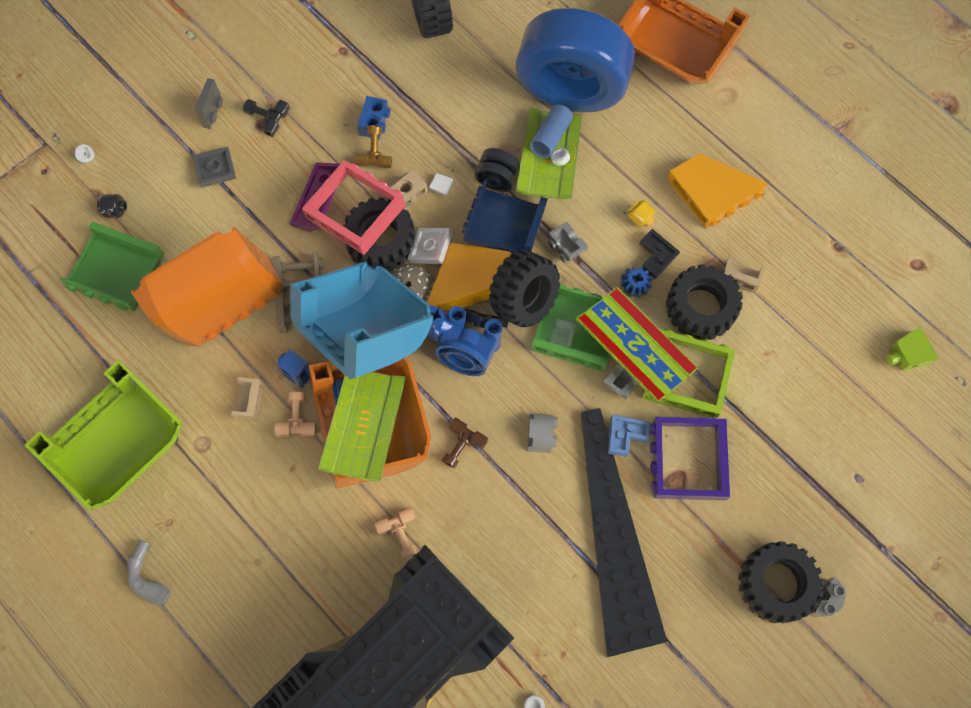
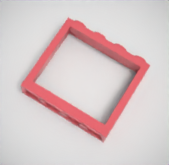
M344 160L304 205L302 210L308 220L365 255L406 204L404 195L399 190L391 189L387 183L382 180L378 181L371 173L360 170L355 163H349ZM348 174L391 200L390 204L362 237H359L318 211Z

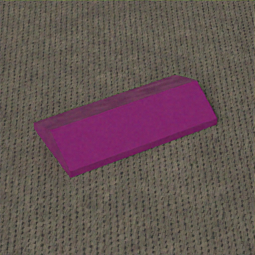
M315 163L290 221L291 226L308 232L320 229L318 225L305 217L302 208L340 164ZM336 189L318 209L324 215H326Z

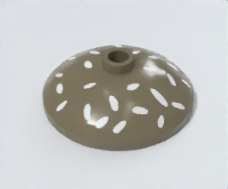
M404 264L389 271L404 285L411 284L409 289L424 301L429 298L435 280L425 268L414 264Z

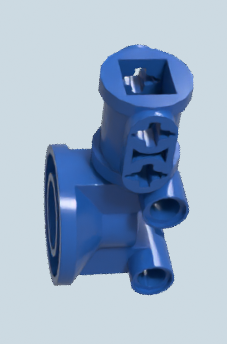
M430 305L433 321L426 338L439 343L435 350L439 361L453 371L464 375H484L494 352L500 348L502 324L500 321L495 319L487 321L484 332L481 335L475 330L465 328L466 312L462 307H452L448 312Z

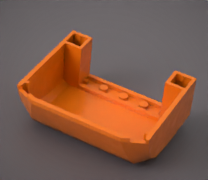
M634 0L618 25L631 39L637 54L692 85L710 83L744 34L750 15L734 7L724 23L684 0Z
M232 227L231 232L222 235L220 232L210 235L146 275L139 282L141 286L137 290H131V293L155 326L186 345L200 346L206 341L215 339L222 331L231 329L240 320L247 319L256 310L265 308L267 303L279 297L284 285L268 256L238 229Z
M407 357L373 371L374 373L390 376H406L382 478L420 465L427 459L431 441V433L413 367ZM331 361L309 365L311 390L324 444L326 443L336 408L333 383L336 379H344L345 376ZM332 474L336 489L368 482V480Z

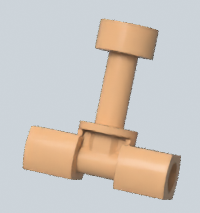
M288 393V402L292 403V418L288 419V423H275V436L290 437V434L301 433V436H316L315 422L304 423V420L300 419V403L304 402V393Z
M412 507L398 512L399 516L390 520L385 518L374 523L380 536L390 531L392 534H397L403 548L400 551L403 560L417 554L415 546H410L404 529L407 528L406 524L417 519Z

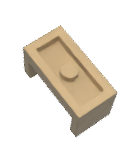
M729 255L724 265L725 274H731L734 277L733 282H737L741 289L756 293L760 287L766 267L762 266L759 271L732 263L733 256Z
M237 377V382L240 386L235 411H231V416L235 420L257 422L264 384L260 379Z

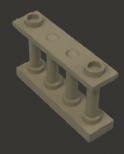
M313 252L314 261L289 264L282 262L280 256L272 257L273 267L284 285L279 297L275 298L277 328L280 333H287V326L293 323L289 314L286 313V308L290 306V298L285 297V291L290 288V284L306 280L287 281L284 279V273L293 270L315 268V277L321 275V269H324L323 259L319 258L317 252Z

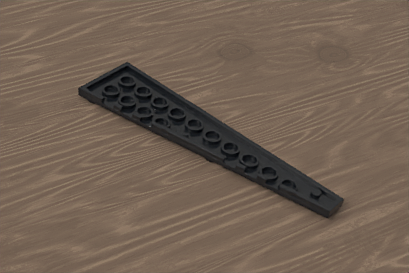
M597 408L581 412V423L591 502L606 656L608 658L668 641L613 454H608L609 437L601 409Z

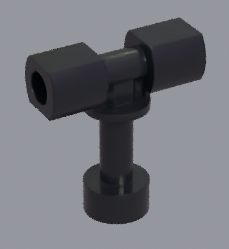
M247 99L243 106V112L250 115L256 113L265 117L266 123L262 129L265 134L274 137L279 128L278 122L280 118H285L290 109L289 104L283 100H279L275 108H270L268 111L258 107L257 103L251 99Z

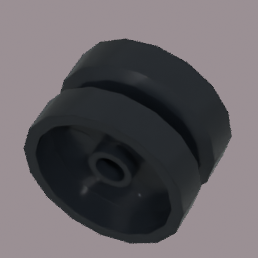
M497 148L485 149L481 155L480 164L476 168L475 179L481 185H483L484 180H487L486 188L498 192L510 191L515 182V176L518 174L520 162L507 151Z

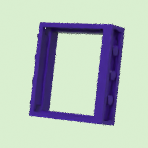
M655 417L653 423H650V435H653V442L650 443V453L653 454L650 470L651 473H654V481H651L654 499L726 501L730 497L727 419ZM662 426L715 427L717 491L663 488Z

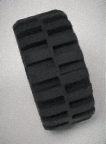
M412 0L415 18L422 37L428 39L449 34L453 30L450 0Z
M379 197L378 200L370 198L366 203L363 201L358 203L357 208L353 207L350 210L351 215L346 216L343 227L362 237L364 232L390 204L391 200L385 201L384 198ZM403 208L390 224L397 231L394 239L383 246H371L365 255L345 243L351 259L355 263L367 262V266L373 268L380 266L384 269L390 268V270L396 268L395 265L397 264L402 265L405 263L404 258H408L411 248L415 243L414 224L410 213Z
M521 250L512 253L510 257H506L503 260L504 263L498 266V271L493 275V282L490 284L489 290L491 294H489V300L497 316L516 326L530 327L542 321L543 317L549 314L550 308H553L554 301L559 294L560 274L556 265L550 259L529 250Z
M701 264L697 268L691 266L687 271H682L678 278L674 280L667 295V315L669 318L672 317L671 323L673 326L677 325L680 333L686 332L692 337H698V340L705 339L706 337L712 340L716 336L720 337L725 334L737 320L743 305L741 302L743 298L742 292H738L740 286L737 282H733L734 277L731 274L726 275L725 270L722 268L720 270L715 269L716 266L713 265L705 267L704 264ZM694 290L710 292L717 298L720 304V312L715 315H702L696 312L688 302V293Z
M779 541L761 546L746 557L747 560L741 565L742 572L739 573L738 577L741 580V585L738 586L739 591L744 593L745 597H742L744 603H749V610L752 613L757 612L759 618L763 620L768 619L771 623L783 624L807 617L812 613V609L817 608L819 605L817 600L822 598L823 595L820 587L824 586V579L819 578V574L822 571L820 567H815L814 563L817 562L815 558L807 556V550L804 548L798 549L797 544L794 543L786 544L785 541ZM771 564H782L788 567L794 574L797 581V591L792 600L779 602L767 592L763 576L765 569Z

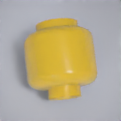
M638 199L628 208V217L637 227L643 225L647 227L655 220L653 218L655 210L646 200L640 201Z

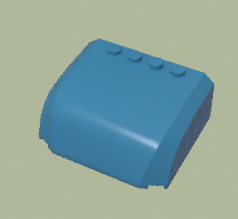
M367 262L290 284V317L295 328L349 379L357 378L389 366L414 353L428 335L433 321L430 305L383 267L377 266L373 268L367 266Z

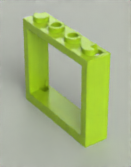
M669 329L661 330L676 345L724 357L726 360L715 405L674 393H669L658 403L717 419L721 414L735 350L724 344H712L711 341L706 339L698 340L694 339L691 335H679ZM643 389V393H642V397H641V398H642V399L649 400V401L656 402V401Z

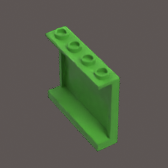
M91 222L89 229L93 232L68 279L61 277L60 280L66 285L65 288L70 291L76 292L78 290L86 297H97L107 305L113 303L123 311H127V309L135 311L138 302L131 293V290H137L141 286L140 280L157 269L164 256V252L158 245Z
M560 284L559 294L554 301L553 308H550L549 314L544 316L543 320L539 322L531 351L604 372L608 363L609 353L576 320L579 315L589 310L603 298L596 293L588 294L581 289H571Z

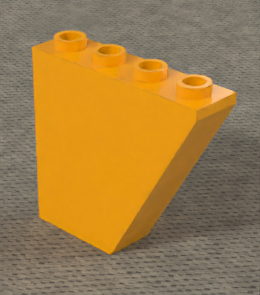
M700 153L670 170L667 178L705 228L711 225L713 227L716 226L725 216L728 218L738 208L741 207L743 209L748 206L754 198L756 200L761 198L765 194L764 191L768 185L765 181Z
M451 242L426 302L429 305L440 308L442 311L449 312L455 306L464 308L488 300L489 294H491L489 288L493 282V275L497 273L498 266L504 263L503 260L506 257H510L512 253Z

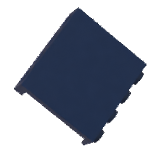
M484 180L483 185L478 187L476 193L478 198L474 197L471 206L473 210L468 212V222H464L462 233H464L463 241L484 248L511 253L521 250L532 251L548 198L541 197L539 204L531 203L486 189L487 180Z

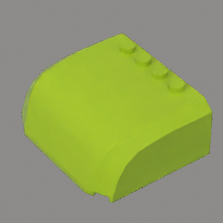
M119 359L103 373L111 383L53 436L39 431L24 445L88 510L113 503L175 444L183 423Z

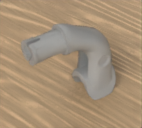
M139 540L131 557L129 556L127 559L128 584L137 595L147 601L158 605L166 604L171 594L169 588L157 581L155 583L146 581L140 576V570L144 564L142 561L151 544Z

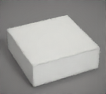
M436 173L429 190L446 197L453 184V179Z

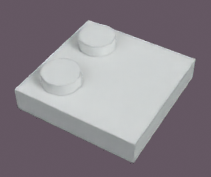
M418 228L414 246L411 248V253L408 256L410 263L442 264L453 231L450 228Z

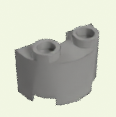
M567 222L549 232L550 241H548V244L553 251L556 250L558 252L559 258L563 263L588 250L587 244L576 236L574 229Z
M619 363L603 382V384L624 399L632 392L631 386L633 384L635 386L638 385Z
M530 413L528 452L551 453L552 447L556 448L557 436H553V428H557L558 417L548 414Z
M832 577L824 582V586L821 588L823 600H820L816 609L811 610L810 616H831L839 612L843 607L846 589L835 577Z

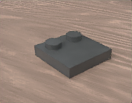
M207 78L195 110L203 127L211 129L212 124L216 122L218 109L222 107L223 98L215 80Z
M229 147L193 155L198 182L201 188L236 179Z

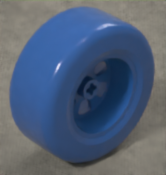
M576 8L552 9L539 14L527 25L516 59V73L524 88L546 104L551 106L563 105L572 112H597L616 105L624 97L634 65L635 50L627 33L615 22L600 14Z

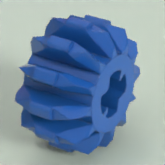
M635 265L632 266L631 270L627 268L625 274L621 276L623 281H621L620 285L625 287L624 293L630 292V297L636 294L639 298L641 293L646 295L648 289L652 287L650 283L652 282V277L648 276L649 270L642 271V266L639 269Z

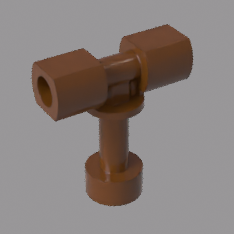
M455 417L449 429L458 434L457 439L459 442L450 454L446 453L442 461L455 469L459 463L457 457L465 445L470 446L474 444L478 448L483 449L488 442V437L478 431H471L467 428L466 423Z

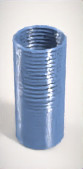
M553 106L531 141L530 148L537 156L542 158L550 157L572 121V112L566 106Z

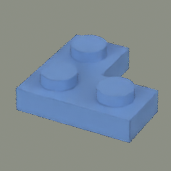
M612 415L610 418L608 454L627 457L629 455L630 440L647 443L650 435V422Z

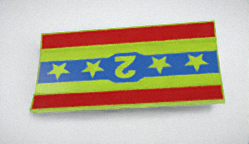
M618 287L576 318L582 327L657 403L698 369Z

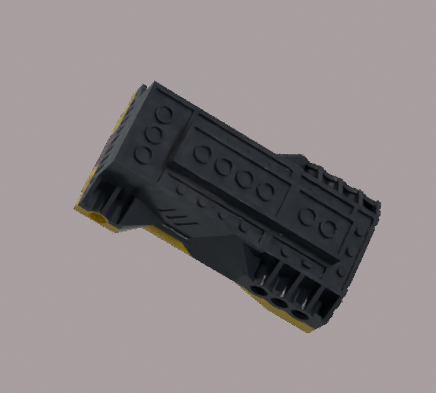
M424 545L399 572L394 574L388 602L355 634L317 651L306 653L252 708H427L434 695L452 677L484 670L515 637L430 548Z

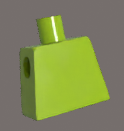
M921 327L895 342L890 347L892 353L886 355V361L890 366L898 363L903 371L928 366L939 359Z

